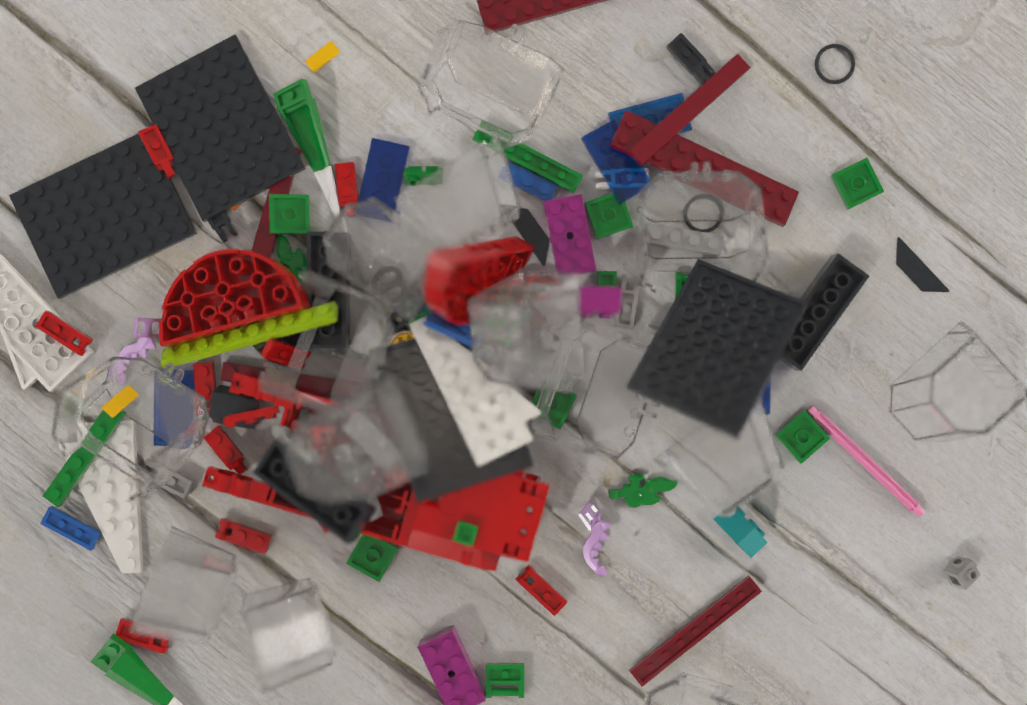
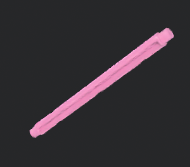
M813 405L807 409L812 419L826 430L853 458L861 463L888 491L896 496L912 513L914 512L918 517L924 514L925 511L920 507V504L905 492L895 480L825 414L817 410Z

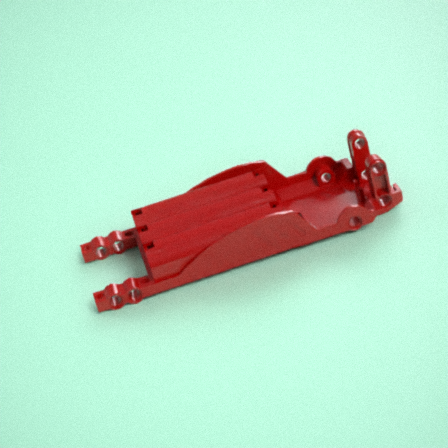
M234 372L229 392L252 396L257 400L269 401L274 403V405L284 407L280 426H286L291 429L294 435L303 440L302 443L305 446L310 447V424L317 423V425H321L327 421L332 423L333 448L355 441L340 425L357 408L362 410L366 408L317 396L238 372ZM309 408L306 419L300 418L301 410ZM366 408L371 414H374L377 411L374 409ZM324 432L319 433V437L325 436ZM363 449L383 516L368 522L361 534L481 570L496 571L500 556L529 562L550 488L549 483L540 481V476L524 473L525 470L441 496L438 503L428 500L417 504L408 473L399 482H396ZM333 463V473L331 475L337 478V472ZM209 466L206 469L202 483L204 487L311 518L263 481L213 466ZM529 507L532 508L531 512L527 510ZM459 520L479 526L472 547L453 541Z

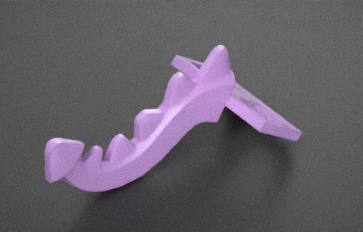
M135 317L133 337H138V341L125 346L117 359L118 374L116 377L121 384L126 382L127 374L123 372L127 368L125 362L131 363V357L133 360H137L139 354L146 358L147 349H156L153 338H159V321H162V319ZM140 321H144V332L142 334L137 332ZM153 322H158V332L156 334H152Z
M589 500L578 514L587 528L591 530L583 545V556L586 563L595 570L596 575L606 576L607 571L603 565H597L599 560L593 557L598 555L595 549L602 548L600 541L609 539L604 531L610 528L611 524L601 519L599 520L601 514L593 502ZM589 506H591L595 511L596 517L591 512ZM584 513H585V514L587 515V517L590 519L591 524H589V523L587 522V520L585 519Z

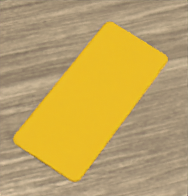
M330 41L305 60V63L315 73L338 55L340 51Z
M127 385L102 406V409L113 418L137 398L139 394Z

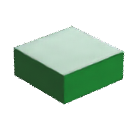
M597 271V287H617V271Z
M459 520L453 541L472 547L479 526Z

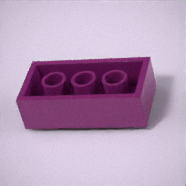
M582 194L544 201L543 206L557 278L561 279L595 272L596 265ZM572 233L574 235V238L569 240L567 239L566 234Z
M580 286L576 291L575 314H580V318H591L595 315L605 319L616 317V314L621 312L622 288Z
M454 625L419 641L417 648L444 705H478L486 700L485 689Z

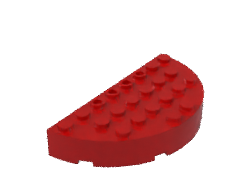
M518 236L433 250L427 258L428 265L424 280V295L427 305L431 310L455 325H467L480 319L483 316L482 312L486 309L490 311L499 296L502 295L504 297L506 295L505 287L516 282L517 278L515 275L520 268L524 269L535 246Z
M224 249L214 251L195 260L194 264L178 275L169 288L162 305V321H159L160 346L174 347L311 308L310 302L299 280L280 262L268 256L247 250Z

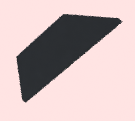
M501 205V208L523 239L535 246L533 253L540 263L545 266L550 239L529 209Z
M898 237L896 265L921 291L949 292L950 290Z

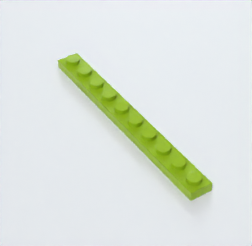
M335 301L163 349L161 366L167 369L268 341L269 338L276 339L338 322V305Z

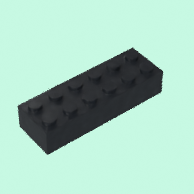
M346 231L307 232V297L312 308L334 301L338 305V322L307 330V348H350V234Z
M839 253L831 255L800 298V300L808 302V306L780 360L793 370L802 371L870 275Z
M273 440L252 472L345 544L353 543L357 540L377 510L375 506L319 465L305 463L279 440Z

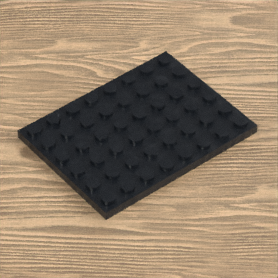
M236 34L135 87L153 125H157L174 158L173 165L203 222L217 217L232 207L249 200L306 169Z
M139 134L9 195L58 299L75 293L197 234L172 179H168L164 170L159 172L155 167Z
M698 259L627 383L626 388L738 440L801 320L808 302Z
M481 318L470 323V325L481 330L485 320ZM485 332L478 350L457 341L505 381L489 334ZM415 338L370 351L417 504L534 467L527 444L484 465L477 466Z

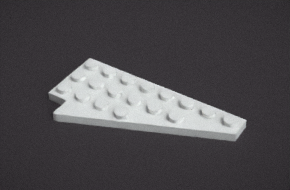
M0 253V331L21 388L28 390L39 380L49 392H53L94 352L87 345L85 354L80 356L35 327L45 310L52 312L59 318L61 317ZM77 338L74 343L78 345L81 340Z
M426 317L409 324L478 467L533 441L525 422L541 415L540 410L455 339L423 325Z
M125 420L120 422L77 483L122 574L141 573L144 571L135 420ZM94 422L76 423V442L59 443V448L66 462Z

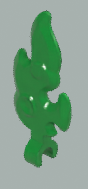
M279 234L277 235L278 245L276 253L280 263L285 267H289V270L303 287V284L307 283L306 256L300 248H296V252L293 253L289 240Z
M634 474L628 477L629 485L624 484L623 489L608 490V494L611 500L624 497L626 504L632 508L641 505H653L661 500V497L657 496L658 492L671 491L677 486L678 481L656 477L647 479L644 486L641 487L639 482L645 479V476Z

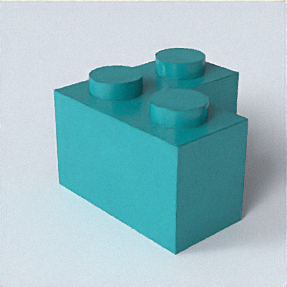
M729 504L713 520L752 558L768 543L763 538L765 533L751 518L747 520L744 517L746 514L740 507L734 508Z

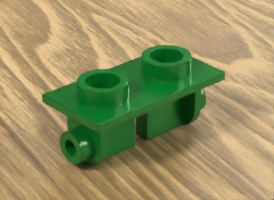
M408 166V168H404L405 185H443V168H439V166H426V172H422V166Z

